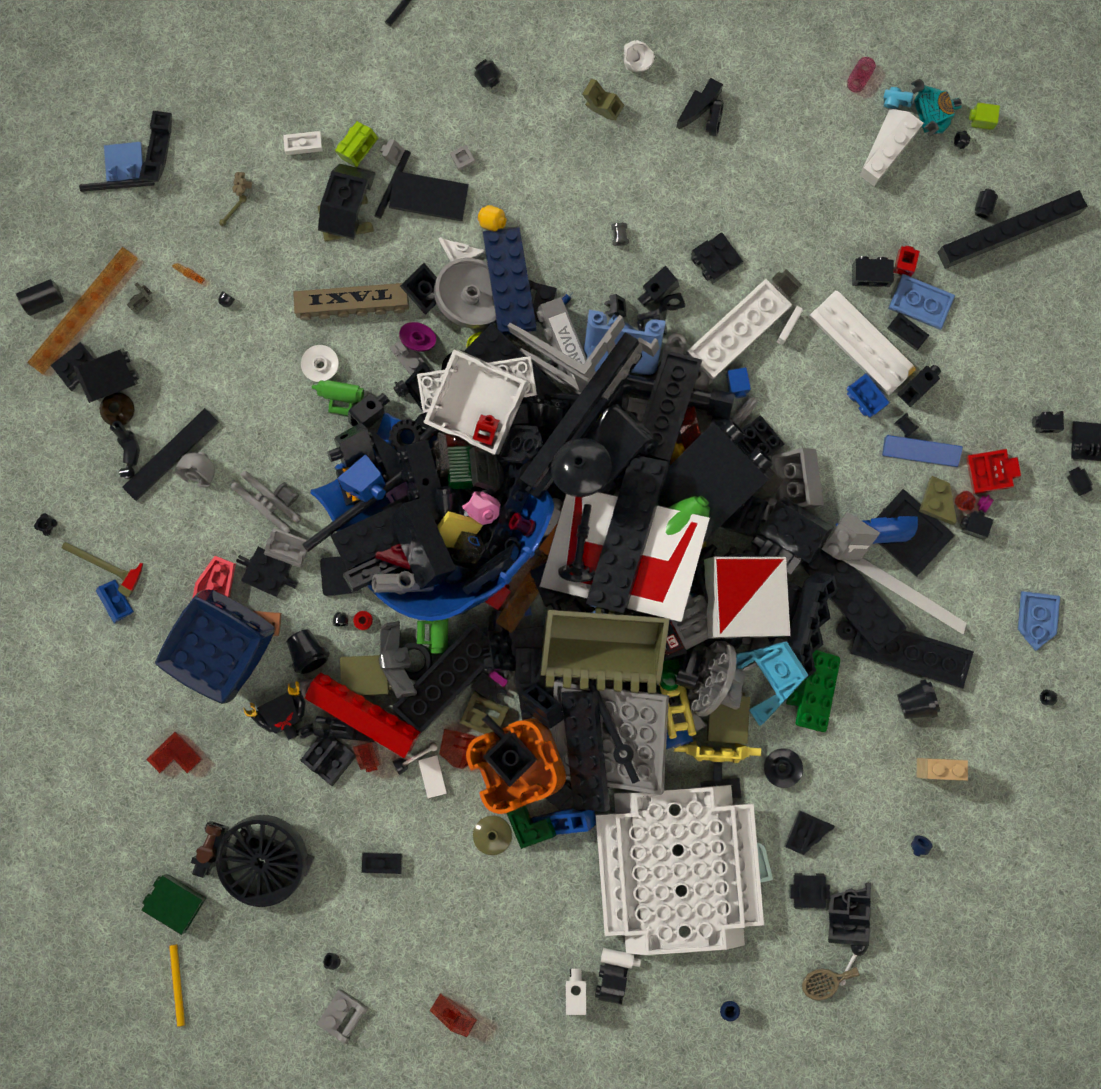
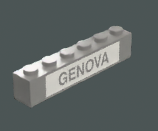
M560 297L541 304L537 309V317L545 327L544 334L546 339H550L552 347L584 364L587 358L562 298ZM558 365L560 371L575 379L572 373Z

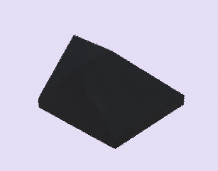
M423 263L400 287L426 315L437 304L434 296V286L437 277Z

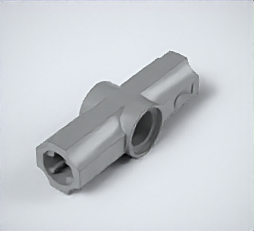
M407 571L400 574H374L372 580V589L375 593L395 592L402 595L406 592H431L434 589V586L420 590L419 585L414 580V574ZM400 580H403L406 586L402 585Z

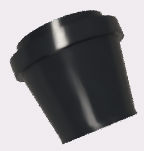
M309 629L293 634L286 641L293 661L292 667L296 673L307 674L320 668L327 662L330 655L328 649L321 645Z
M926 679L897 694L905 719L938 717V712H941L932 683H927Z

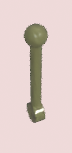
M245 195L239 197L238 203L224 219H220L219 224L221 226H225L230 216L242 203L246 202L247 198Z

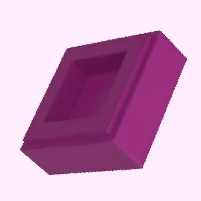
M495 671L489 673V677L502 687H505L509 682Z

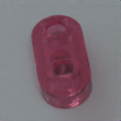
M862 57L858 61L847 80V87L850 91L857 93L864 89L876 68L875 61L872 58ZM866 66L868 70L865 71L862 69V67ZM857 81L859 85L856 86L853 84V82Z

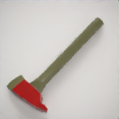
M67 542L63 543L62 549L119 576L123 583L118 588V591L124 596L130 597L140 578L143 563H140L136 569L126 571Z

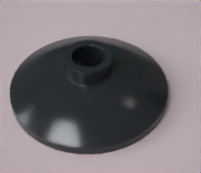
M781 748L772 751L767 756L764 762V773L767 780L774 786L788 788L795 785L802 777L803 764L800 757L794 751ZM781 764H784L786 766V770L784 772H781L779 770V766Z

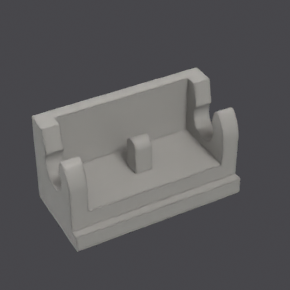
M273 528L270 539H267L264 555L300 568L307 555V551L302 544L307 540Z

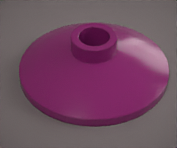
M409 322L400 328L399 338L411 350L419 352L428 351L436 343V335L433 330L422 323Z

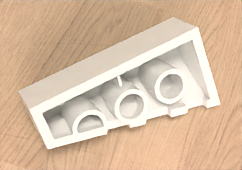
M889 109L859 176L875 186L919 132L924 123L910 112Z

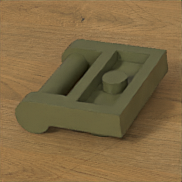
M474 691L459 723L482 734L493 732L482 721L487 714L473 708L475 703L500 713L498 719L489 715L500 727L509 707L506 705L501 706Z

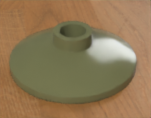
M484 817L476 824L473 830L474 844L484 854L498 855L504 852L511 843V828L501 817ZM490 832H494L496 838L491 840L489 839L488 834Z

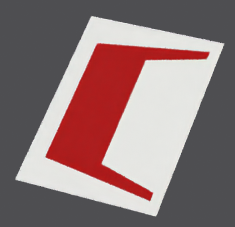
M598 492L587 497H574L566 494L540 587L588 598L593 580L587 582L567 581L559 576L558 570L566 565L564 568L566 570L567 565L575 561L578 525L581 524L584 504H590L592 506L588 523L590 528L588 539H585L582 561L585 566L590 567L589 573L593 570L596 572L618 497ZM657 506L627 608L682 622L710 518L692 514L688 523L680 532L667 535L666 526L668 521L680 511Z

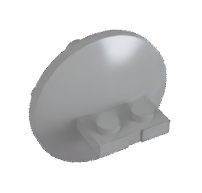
M715 641L710 646H705L701 651L703 657L694 690L686 688L691 712L701 717L711 714L720 704L735 710L740 708L745 672L736 668L737 659L734 647L725 641Z

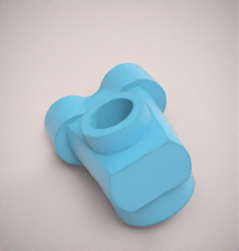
M891 87L890 90L886 89L883 97L885 101L884 107L896 110L899 108V104L911 107L914 98L913 93L901 92V89L897 87Z

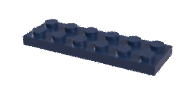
M520 227L498 229L496 232L490 230L483 231L498 330L503 335L512 334L508 328L509 323H512L526 332L536 331L537 327Z

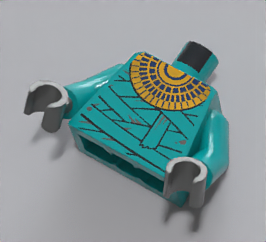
M917 79L911 85L915 86L912 92L914 94L919 93L914 99L919 119L924 123L922 125L924 133L929 132L928 136L942 134L950 126L951 120L955 116L954 110L962 108L961 99L955 98L951 100L946 90L941 91L940 89L924 85L921 79Z

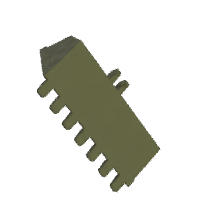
M596 607L595 613L548 610L545 614L542 635L541 676H546V687H554V677H563V688L570 689L571 678H580V689L587 690L588 679H597V690L604 691L605 680H613L615 692H621L622 681H627L631 684L632 693L639 692V682L647 683L648 694H655L656 683L660 684L670 618L614 615V612L608 610L607 614H601V609Z

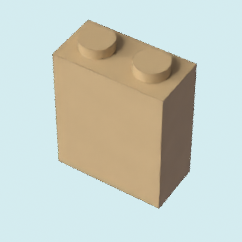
M917 758V778L968 781V760Z

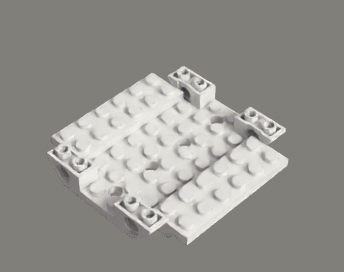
M731 785L664 790L662 795L638 791L614 793L615 813L596 815L605 936L625 935L626 953L639 955L727 950L744 946L743 928L746 926L764 925L754 804L733 805ZM673 804L680 806V813L676 816L669 813V807ZM677 844L682 845L684 848V852L680 856H676L672 852V848ZM684 885L687 888V893L684 896H678L675 892L677 886ZM682 926L690 928V934L686 937H682L679 934V929Z

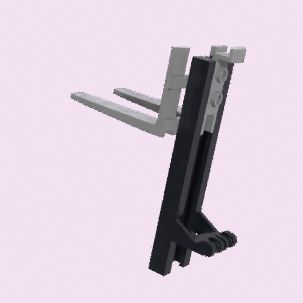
M621 315L617 317L584 364L514 324L509 323L508 325L509 331L572 373L575 379L521 348L520 351L526 357L531 356L532 363L575 394H580L520 477L521 482L528 485L525 489L526 492L538 500L542 498L553 482L551 462L556 451L568 441L584 438L642 358V351L654 357L659 350V343L656 338L650 344L640 337L636 339L626 332L615 344L614 340L625 326ZM607 351V358L597 372H595L594 368Z

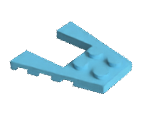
M787 641L736 654L737 669L740 670L756 661L776 693L749 710L758 725L761 726L807 678L808 674Z

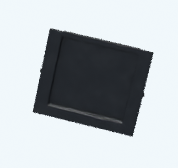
M902 489L876 518L917 516V531L906 542L878 544L917 577L955 535L938 519L919 512L921 504L907 491Z

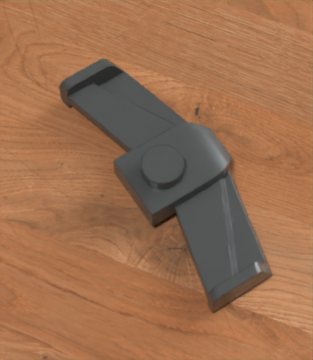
M400 621L386 623L380 628V657L378 661L380 669L383 670L396 697L402 698L417 695V691L405 671L406 668L411 667L407 647L399 648Z

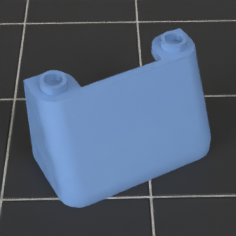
M589 310L584 344L586 358L589 347L591 345L597 346L611 327L606 326L607 317L603 312ZM650 320L646 323L645 331L623 328L614 340L615 344H617L625 332L636 339L640 337L650 344L655 338L658 340L659 350L654 357L642 351V358L631 373L651 375L657 371L665 321Z

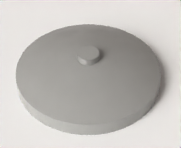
M460 258L445 265L439 272L434 286L435 300L441 312L455 324L466 328H485L491 323H496L487 262L475 258Z

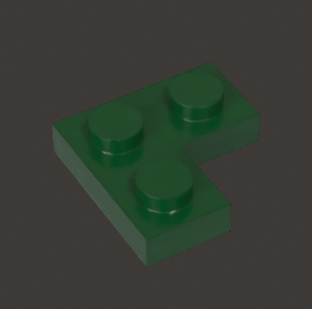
M526 805L506 813L521 849L556 836L550 818L547 817L533 823Z

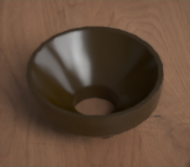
M118 392L106 396L99 408L102 419L109 425H112L115 421H120L122 425L127 424L132 419L135 411L131 398ZM113 402L119 404V410L115 413L109 410V406Z

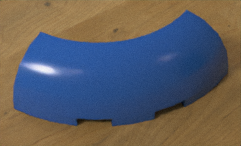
M917 516L872 518L871 521L862 520L880 532L872 544L906 542L915 535L918 528Z

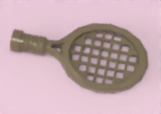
M857 967L842 974L834 973L829 969H816L808 973L804 978L802 989L805 995L812 1000H825L836 993L842 980L858 977L860 974Z

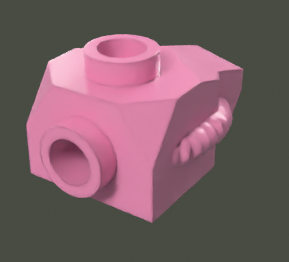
M475 491L470 501L464 504L462 508L467 511L469 517L485 525L497 519L500 503L496 498L485 492Z

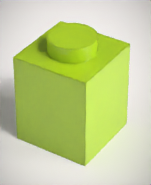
M977 103L974 109L970 110L969 120L972 121L971 127L993 130L998 124L1000 105Z

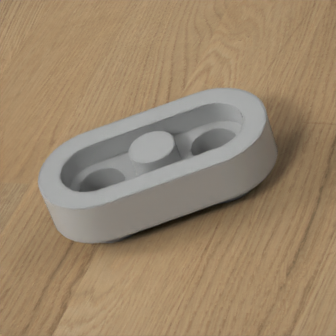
M672 334L668 338L660 364L665 350L683 354L686 340L682 335ZM678 342L679 347H674L672 343Z

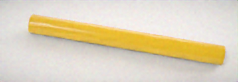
M175 944L169 945L176 1021L177 1027L185 1025L178 947Z

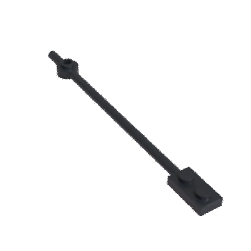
M546 564L530 570L529 572L545 607L551 605L553 610L562 611L558 602L563 600L561 592L540 587ZM588 679L590 691L597 692L600 714L616 747L613 752L614 759L618 764L625 766L632 784H635L640 780L632 764L634 752L629 745L623 744L602 696L597 690L594 679ZM621 751L627 752L625 758L620 757Z

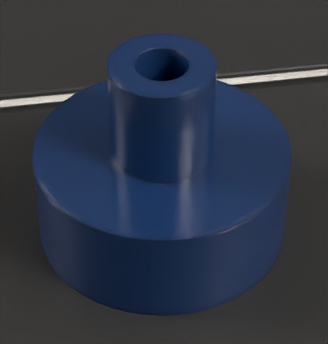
M920 835L915 836L911 842V847L914 850L913 854L918 857L920 855H928L933 847L929 839Z

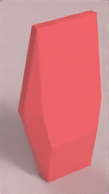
M214 556L195 582L193 598L198 592L207 589L230 597L236 563Z

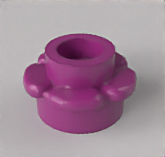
M990 495L981 497L977 503V506H979L978 511L981 510L986 513L994 501L989 497Z

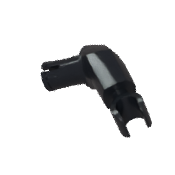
M115 421L110 425V430L118 437L117 441L124 450L123 463L127 464L126 468L120 469L119 475L125 479L132 478L135 475L132 466H137L140 447L134 433L126 430L120 421Z

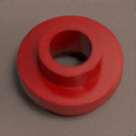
M360 611L355 614L353 623L359 630H367L371 627L373 618L367 611ZM361 617L366 618L364 624H361L359 621Z

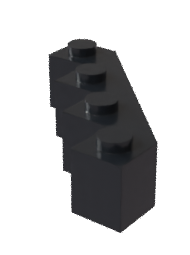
M814 573L804 581L790 629V636H788L787 643L807 672V678L816 672L813 653L824 645L820 627L831 619L827 601L838 593L835 575Z

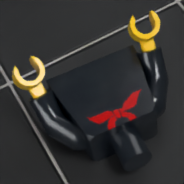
M295 681L296 688H291L290 684H288L287 693L257 707L258 711L254 703L251 702L250 706L253 709L248 711L244 707L245 715L251 717L258 726L269 733L274 732L278 734L284 731L288 741L296 738L299 735L294 725L302 722L301 718L304 716L306 705L305 699L299 690V682Z

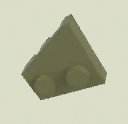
M931 476L919 512L951 525L956 524L957 520L950 483Z

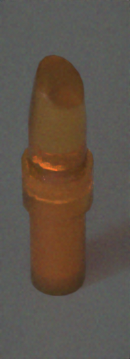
M179 263L172 265L174 269L185 277L191 278L201 285L203 284L205 278L195 273L192 269L186 268Z

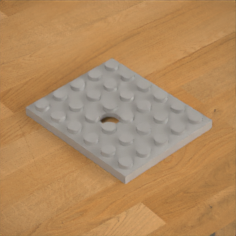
M557 680L554 682V698L562 704L561 692L590 691L588 687L587 690L580 689V683L571 682L570 689L563 688V682ZM605 687L604 691L599 692L612 721L616 724V729L623 744L629 745L634 752L632 764L640 780L632 784L625 766L615 761L613 752L616 747L610 734L603 728L604 720L600 714L607 786L662 795L664 793L669 695L648 694V692L640 691L632 693L631 690L622 689L621 692H615L614 688ZM563 719L552 727V736L566 771V780H571ZM626 751L620 752V757L625 758L627 756Z

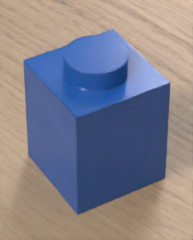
M747 368L727 371L726 378L729 393H734L735 398L747 396L746 394L751 390Z

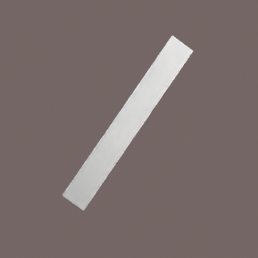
M864 558L860 560H843L961 634H964L966 622Z

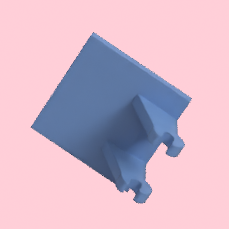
M141 142L104 145L107 182L139 179L143 162Z

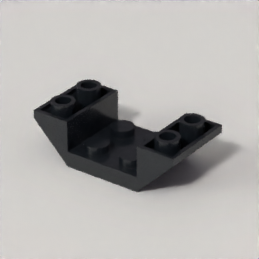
M338 164L331 171L320 204L318 231L354 240L359 226L358 214L366 189H371L375 172L344 164Z

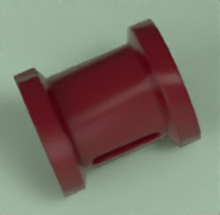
M515 513L510 519L509 527L511 530H518L524 536L529 537L535 529V521L527 520L521 514Z

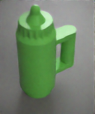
M320 380L317 385H312V389L317 391L318 396L330 399L329 413L348 416V410L353 407V404L359 403L364 397V388H360L359 385L331 380ZM334 400L349 403V408L333 406Z
M448 618L435 621H417V644L429 645L431 654H444L446 649H448ZM425 624H429V641H425Z

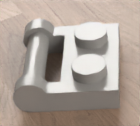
M339 989L317 1025L336 1037L340 1042L347 1044L350 1040V1034L362 1015L366 1014L368 1008ZM354 1007L356 1009L354 1015L344 1031H339L338 1027L350 1008Z

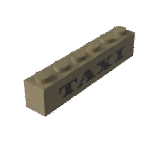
M402 283L293 291L294 313L300 320H311V317L317 316L320 319H328L330 315H337L341 318L348 317L349 314L366 316L370 312H375L377 315L386 314V311L404 313L405 310H409V297L400 287Z

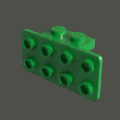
M816 650L813 653L816 672L794 690L787 698L786 704L798 707L795 722L797 726L826 732L840 666V657Z

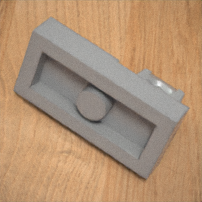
M401 340L389 348L410 375L424 362L416 351L406 347Z

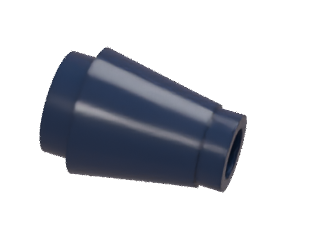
M725 1001L720 1008V1014L726 1021H735L740 1015V1008L734 1001ZM728 1006H732L730 1011H726Z

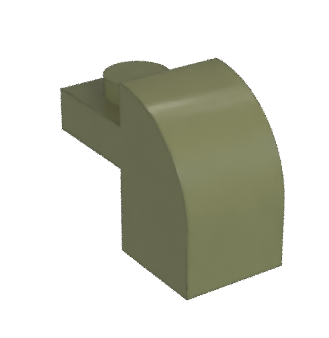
M595 79L590 80L582 93L587 100L585 105L606 119L616 121L625 106L617 94L605 92Z

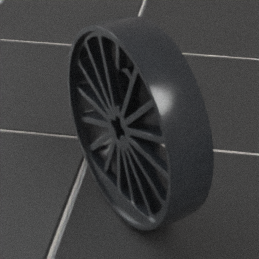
M255 815L236 823L224 835L216 853V870L223 887L238 901L255 907L273 906L290 897L303 881L308 864L306 846L298 831L283 819L271 815ZM260 824V831L253 832L251 825ZM265 825L275 828L268 844L265 835ZM246 827L249 837L245 839L238 829ZM279 830L287 838L270 852L269 848ZM232 835L239 840L246 850L229 842ZM252 838H257L260 841L259 846L253 844ZM288 840L295 847L294 850L272 855ZM227 848L245 857L226 856ZM292 854H297L298 863L275 861ZM227 861L248 864L229 869ZM276 866L298 868L297 877ZM252 867L236 881L231 875L233 872ZM254 870L244 890L238 883ZM258 873L257 895L248 891ZM275 873L292 881L293 883L285 886L284 883L278 878V876ZM262 877L264 878L268 890V893L262 894ZM270 878L276 883V885L280 889H273Z

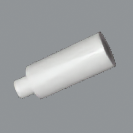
M603 948L600 962L632 969V966L640 967L641 959L634 958V954Z

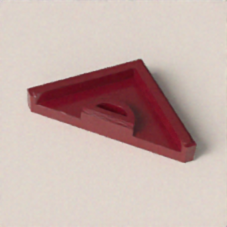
M401 544L376 553L375 558L409 570L411 569Z

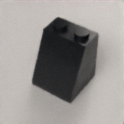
M124 348L73 367L89 403L138 384V373L136 369H132L130 354Z

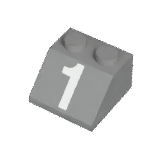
M846 512L826 540L822 550L838 560H860L879 536L880 532L849 512Z

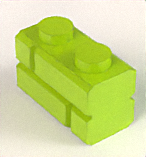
M356 121L349 128L344 139L338 143L335 152L342 160L357 168L378 140V137L370 127Z

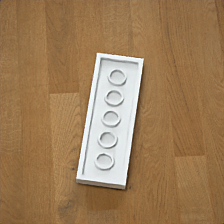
M765 279L699 339L686 354L702 359L701 369L713 380L788 311L792 304Z

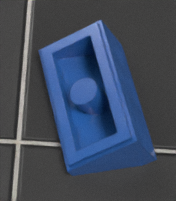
M116 580L103 584L96 590L114 624L134 612L126 597L118 591L119 585Z

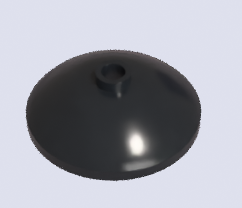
M578 438L563 444L556 451L551 462V475L554 483L562 492L574 497H587L597 493L607 484L612 472V462L608 451L597 441L587 438ZM578 460L583 461L580 465H577L576 462Z

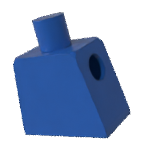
M366 455L338 477L343 490L364 502H367L373 496L377 500H381L386 494V491L383 489L386 484L381 473Z

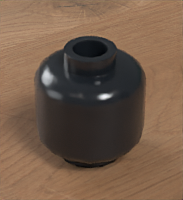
M485 59L475 67L474 76L483 88L490 86L492 89L500 83L498 79L501 77V71L492 60L487 61Z

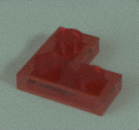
M174 732L146 760L159 773H162L174 760L186 773H190L203 759L177 732Z

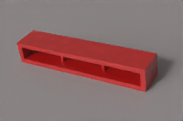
M321 672L312 680L304 699L404 759L413 749L421 733L412 725L406 724L395 715L386 712L380 706L371 703L362 695L356 694L345 685L336 682L330 676Z

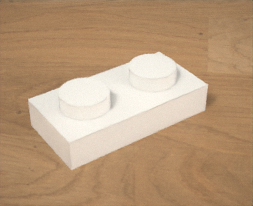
M320 131L283 135L286 155L323 151Z

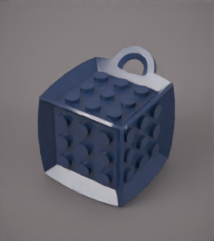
M210 589L202 590L194 596L182 611L168 634L155 664L168 675L195 692L218 703H228L236 697L260 662L274 635L275 627L255 612L229 597Z

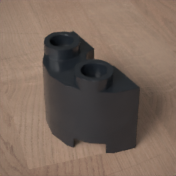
M606 963L600 965L599 977L602 978L601 986L597 985L595 997L600 1001L622 1005L628 968Z

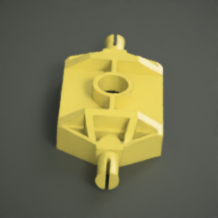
M697 741L674 748V752H685L693 756L697 761L709 760L713 762L730 761L739 763L749 756H761V748H749L735 743V751H732L730 747H720V750H713L711 746H701L700 749L696 745Z

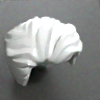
M634 40L625 44L624 65L628 71L639 73L651 67L655 56L646 43Z

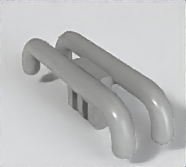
M243 471L241 473L242 478L260 493L254 498L238 483H232L231 488L281 531L290 533V528L276 517L273 512L278 507L295 523L300 522V516L287 507L284 502L250 473Z

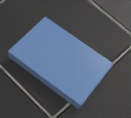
M902 274L888 309L897 313L900 312L902 315L941 330L955 295Z

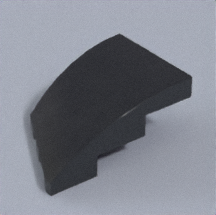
M870 882L865 883V888L854 891L853 888H850L843 893L830 895L829 943L869 946Z

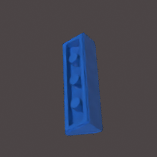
M887 435L884 438L882 456L958 467L963 446Z

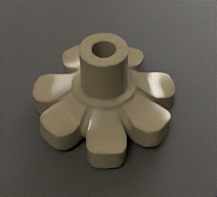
M236 172L232 189L233 193H236L237 196H242L246 189H251L252 183L251 181H246L244 172Z

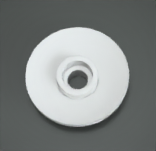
M325 345L310 347L305 351L301 359V369L304 375L314 382L330 380L336 374L339 367L336 353ZM319 362L324 363L323 368L317 367Z

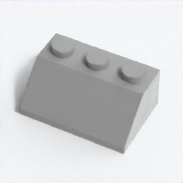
M800 448L772 456L778 500L786 497L804 509L824 506L816 449Z

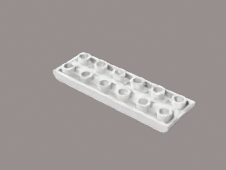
M835 290L808 316L865 373H868L872 380L888 396L916 370L914 365L840 292Z
M531 356L490 362V364L530 381L524 397L537 395ZM445 370L417 374L423 413L428 412L434 396L439 391Z

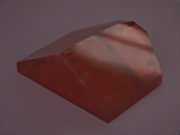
M444 729L439 755L445 758L453 767L464 769L469 766L466 758L467 748L471 741L478 736Z

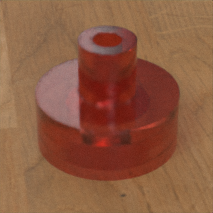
M963 491L955 498V504L960 510L970 511L974 508L976 498L970 491Z

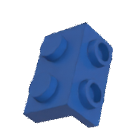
M868 373L846 388L849 391L847 395L853 402L857 401L860 405L859 410L865 417L867 415L869 418L873 417L891 403Z

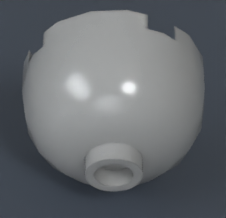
M193 452L182 456L175 467V473L186 482H188V479L199 482L197 486L206 488L210 486L214 478L215 468L212 461L208 459L207 454Z

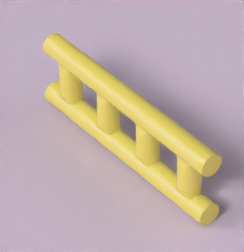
M659 684L663 695H669V697L680 696L682 704L671 707L668 704L667 730L669 738H676V731L688 730L689 736L696 735L686 688L678 685L677 689L667 691ZM684 713L686 722L674 724L672 714Z

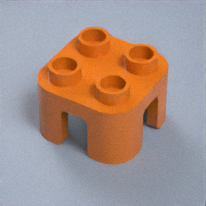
M531 718L516 721L502 728L506 733L509 731L515 733L538 759L511 787L504 782L483 758L489 747L500 739L494 732L476 737L467 748L466 758L471 771L479 769L486 784V789L479 792L484 806L493 813H508L534 801L544 799L558 792L565 783L566 771L551 731L537 719Z

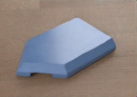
M1021 591L1018 631L1031 647L1037 651L1043 644L1057 635L1060 596Z

